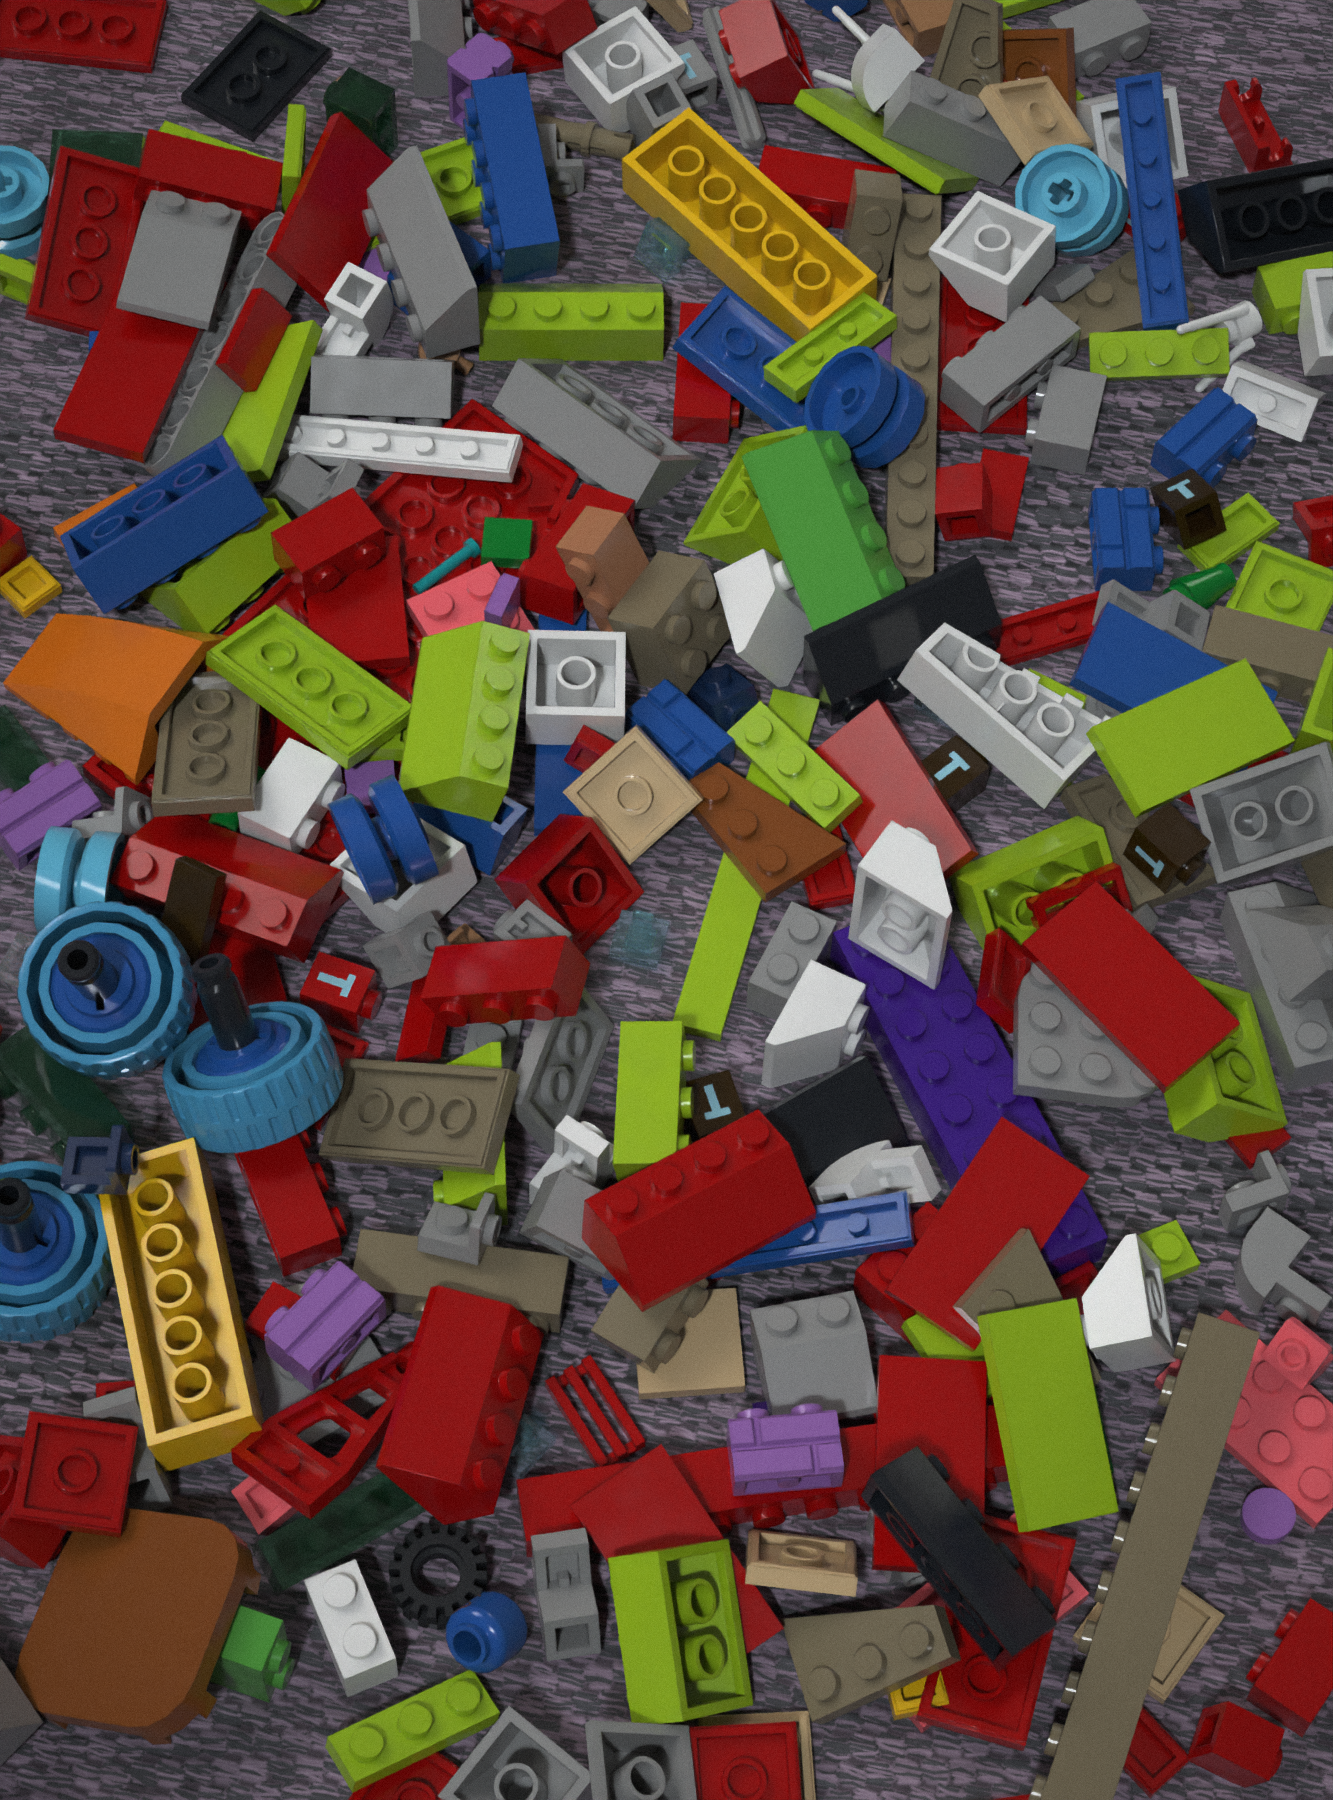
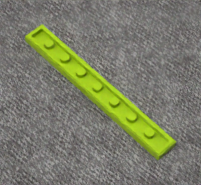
M773 688L768 708L809 745L820 708V700ZM751 763L746 780L790 807L792 801ZM723 853L673 1018V1021H683L685 1033L719 1042L722 1039L762 904V898L725 853Z

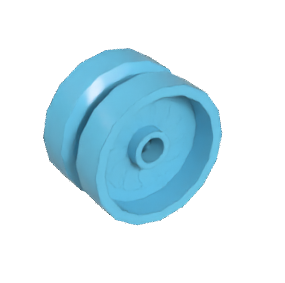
M1071 143L1051 146L1035 155L1022 170L1015 188V208L1055 225V251L1071 257L1090 256L1108 247L1122 232L1129 213L1128 191L1121 176L1090 149Z
M0 145V253L17 260L32 256L38 251L51 183L44 163L30 151L16 146Z
M51 826L47 830L40 850L34 888V922L37 933L57 915L59 916L75 906H83L89 902L96 901L102 903L110 901L124 902L125 896L110 883L127 845L123 834L96 831L85 845L80 830L76 828Z

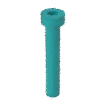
M472 538L466 540L463 543L464 547L413 584L414 591L417 594L423 593L468 558H476L481 554L479 545Z

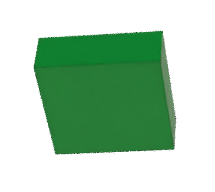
M485 517L481 565L492 561L495 567L520 568L525 559H530L533 521Z

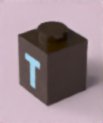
M1189 469L1150 488L1155 506L1159 508L1160 524L1184 550L1227 530L1216 490L1195 470Z
M957 735L921 761L953 813L957 812L986 789L990 768L986 758L973 746H968Z
M1168 802L1135 828L1123 855L1166 894L1180 882L1184 886H1188L1203 872L1206 864L1202 860L1211 841Z
M730 1070L686 1081V1087H693L694 1093L693 1118H685L693 1143L745 1116Z

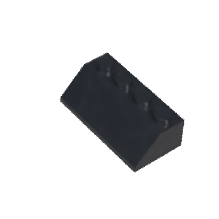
M1333 158L1207 180L1177 190L1187 237L1219 273L1333 251Z
M976 555L804 636L803 682L813 698L820 700V709L831 726L841 721L850 722L877 699L883 703L886 701L893 703L906 697L910 691L897 681L898 677L915 650L944 622L993 651L1000 647L1002 622L981 563Z
M917 1446L874 1472L870 1476L861 1497L916 1565L920 1573L995 1669L1000 1672L1057 1625V1622L1051 1616L1055 1613V1608L1038 1586L1034 1585L1032 1588H1029L1016 1572L1020 1568V1564L1012 1551L1002 1541L994 1544L982 1529L985 1519L974 1503L967 1497L960 1500L949 1487L947 1482L951 1480V1477L941 1461L932 1453L925 1456Z

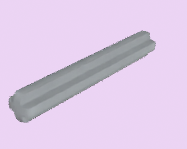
M716 6L713 9L706 8L702 13V23L742 147L747 151L761 149L766 144V134L755 100L746 87L739 89L736 86L728 66L734 62L733 57L727 54L718 35V31L723 29L718 11L723 8L721 6Z

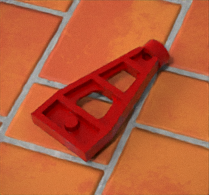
M414 1341L408 1342L396 1353L391 1352L269 1417L261 1424V1431L251 1432L231 1449L233 1464L311 1520L350 1486L385 1436ZM370 1388L386 1399V1401L372 1417L366 1420L344 1405V1403ZM327 1419H331L350 1433L349 1439L339 1453L330 1458L325 1457L298 1438V1435L303 1430Z

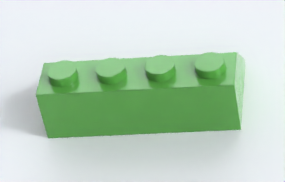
M811 430L750 451L742 456L744 465L813 631L905 588L903 575L895 567L887 548L886 534L877 523L869 505L868 491L859 480L850 459V448L841 437L839 431Z

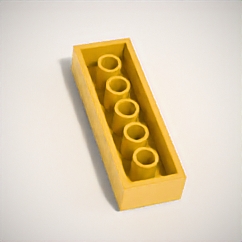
M689 107L622 158L623 191L739 297L796 342L863 292L876 300L878 276Z
M192 1137L139 1153L138 1171L136 1175H130L127 1195L98 1194L147 1446L164 1472L230 1453L231 1449L251 1432L261 1431V1424L264 1422L210 1165L198 1147L195 1138Z

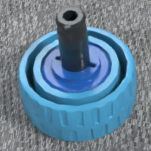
M96 901L70 908L65 913L57 915L49 921L48 925L37 933L23 956L24 960L19 968L17 978L19 980L17 1000L21 1005L20 1013L22 1019L29 1028L32 1037L50 1057L66 1068L76 1071L83 1076L116 1080L120 1077L130 1078L137 1076L143 1071H149L156 1067L159 1062L167 1059L174 1051V1048L184 1040L188 1027L193 1022L198 992L195 987L196 981L193 980L190 974L192 965L187 952L166 925L153 915H149L143 909L134 905L127 906L122 902L116 901L108 903Z
M213 953L201 957L192 965L190 974L193 980L197 982V992L209 1021L185 1036L184 1040L174 1048V1051L165 1061L162 1079L172 1111L187 1139L194 1137L198 1147L206 1151L240 1153L282 1142L317 1122L330 1110L338 1099L342 1090L344 1075L335 1045L325 1022L315 1010L303 1004L284 1001L265 1002L248 1006L238 978L231 970L232 963L230 958L221 953Z
M16 1161L0 1165L1 1341H20L21 1344L33 1343L38 1340L48 1341L55 1339L60 1334H67L75 1330L77 1325L81 1322H86L93 1316V1311L102 1305L107 1297L106 1292L112 1287L115 1278L98 1194L65 1193L60 1185L63 1167L56 1164H49L43 1161Z

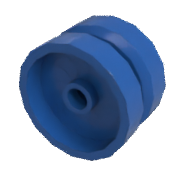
M852 346L836 354L822 367L813 380L805 399L803 418L808 431H839L841 437L850 448V459L861 468H877L891 462L904 451L917 433L924 415L925 395L918 381L898 367L893 366L892 363L867 346Z
M393 774L369 785L368 798L376 816L370 819L360 799L352 793L327 804L344 847L373 905L398 893L399 883L390 862L396 860L407 881L415 886L439 875L436 862L428 845L430 841L412 802H408Z

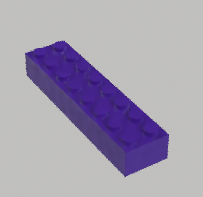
M850 926L833 932L830 960L837 972L866 984L864 1005L870 1007L864 1025L951 1191L1001 1117H1004L1066 1159L1033 1097L1013 1094V1060L989 1016L976 1005L977 994L948 940L940 983L933 990L848 939ZM1082 1189L1040 1251L1054 1280L1089 1260L1092 1264L1100 1261L1104 1253L1108 1236Z

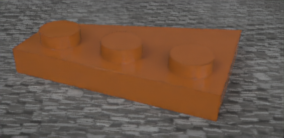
M1074 27L1003 29V78L1007 81L1049 76L1077 118Z
M720 762L689 780L704 797L691 810L692 814L765 903L845 854V842Z

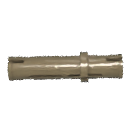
M534 113L537 131L538 124H556V142H565V148L579 151L583 157L591 158L592 155L622 161L623 157L635 149V134L608 130L599 127V124L593 121H587L586 124Z

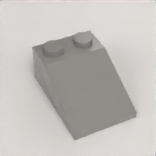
M151 190L141 215L116 308L208 330L234 260L242 211L230 209L218 202L205 203L185 198L179 193L172 191L160 192Z
M1329 742L1320 743L1190 789L1202 833L1211 841L1208 854L1217 884L1238 885L1285 870L1333 849V753Z

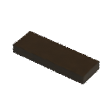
M183 856L175 859L161 922L181 942L190 958L191 965H193L198 959L209 953L227 874L188 856Z

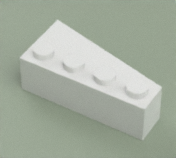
M945 622L915 650L897 679L1043 809L1098 755L1086 733L1091 727L1110 719L1107 715L1100 719L1082 708L1084 702L1068 693L1062 697L1039 684L1040 677L1023 668L1022 671H1019L1002 663L999 653Z

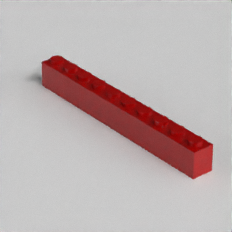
M994 1405L986 1406L985 1493L997 1488V1483L1009 1481ZM876 1423L839 1429L844 1462V1475L841 1487L733 1496L727 1447L671 1455L670 1457L722 1535L731 1531L732 1525L753 1522V1526L756 1528H770L785 1522L786 1516L806 1513L808 1519L820 1520L836 1515L839 1512L838 1508L859 1505L860 1510L870 1511V1507L863 1500L861 1494L870 1476L875 1472ZM634 1461L516 1480L526 1556L532 1557L531 1536L584 1528L570 1505ZM587 1533L589 1548L592 1547L594 1553L601 1554Z

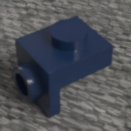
M727 663L706 670L688 691L692 701L725 732L759 702L754 685Z
M112 1125L110 1137H68L60 1185L65 1193L127 1195L130 1175H136L138 1171L139 1148L137 1143H132L125 1126Z

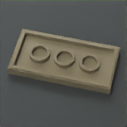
M215 671L194 672L160 718L151 801L154 817L255 811L263 707Z
M345 1058L342 1068L344 1075L342 1090L331 1108L318 1155L327 1160L337 1162L494 1175L520 1077L519 1074L505 1068Z

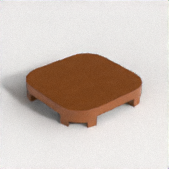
M125 1508L120 1538L74 1531L61 1551L21 1649L15 1671L16 1682L35 1711L50 1723L65 1730L68 1724L141 1736L152 1745L171 1744V1735L184 1729L198 1714L207 1719L218 1699L208 1693L206 1689L243 1593L258 1595L261 1574L254 1569L252 1553L247 1546L248 1543L226 1525L211 1519Z

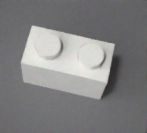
M288 738L256 785L255 811L237 813L241 834L299 854L302 848L309 849L317 838L321 819L329 810L327 804L344 795L345 784L342 781L341 765L329 756Z
M356 1559L305 1579L304 1583L309 1604L347 1697L398 1677L395 1654Z

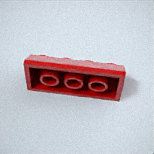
M189 815L154 817L130 836L110 880V883L128 900L163 912L175 859L188 856L227 874L214 928L215 932L303 964L308 957L344 875L341 869Z
M757 1109L585 1199L581 1239L639 1309L644 1312L816 1218V1210L790 1144L762 1112Z
M438 1285L430 1288L375 1467L443 1525L494 1514L544 1333L512 1304Z

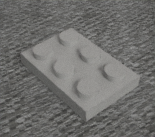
M585 987L576 1016L555 1017L549 1021L535 1020L532 1031L524 1042L523 1054L516 1070L520 1077L511 1112L544 1152L551 1155L554 1153L555 1129L564 1117L568 1115L579 1121L614 1028L613 1023Z

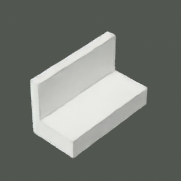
M1239 360L1232 365L1222 389L1234 399L1236 404H1242L1256 415L1258 419L1257 425L1299 442L1304 440L1317 406L1323 402L1326 395L1324 392L1243 360Z

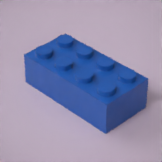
M526 72L471 80V98L463 100L466 117L463 119V130L466 145H472L474 160H471V170L475 187H480L482 201L479 202L482 226L483 229L489 228L490 243L487 246L490 250L491 270L500 271L502 283H514L556 276L560 239Z
M221 435L65 532L60 538L74 572L103 614H106L112 609L120 610L129 606L137 599L139 592L152 584H162L169 581L179 572V567L195 557L201 559L209 556L218 549L221 541L235 532L243 533L249 531L260 522L261 516L269 511L252 479L224 436Z

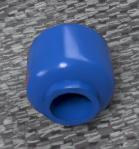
M495 1591L483 1592L452 1613L446 1624L445 1637L448 1648L458 1663L467 1670L476 1673H490L521 1651L527 1640L528 1627L523 1612L517 1603L507 1595Z

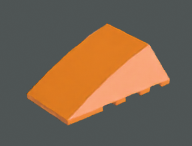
M56 613L3 684L5 689L47 720L51 718L61 725L63 731L76 741L80 739L91 747L95 755L109 766L114 764L122 770L125 777L138 786L156 761L158 745L156 723L195 671H214L206 665V652L229 636L96 616Z

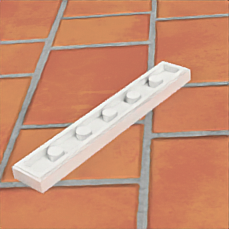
M293 414L277 461H286L295 453L300 452L317 465L339 466L346 460L351 459L362 468L370 470L512 483L523 442L521 436L517 434Z

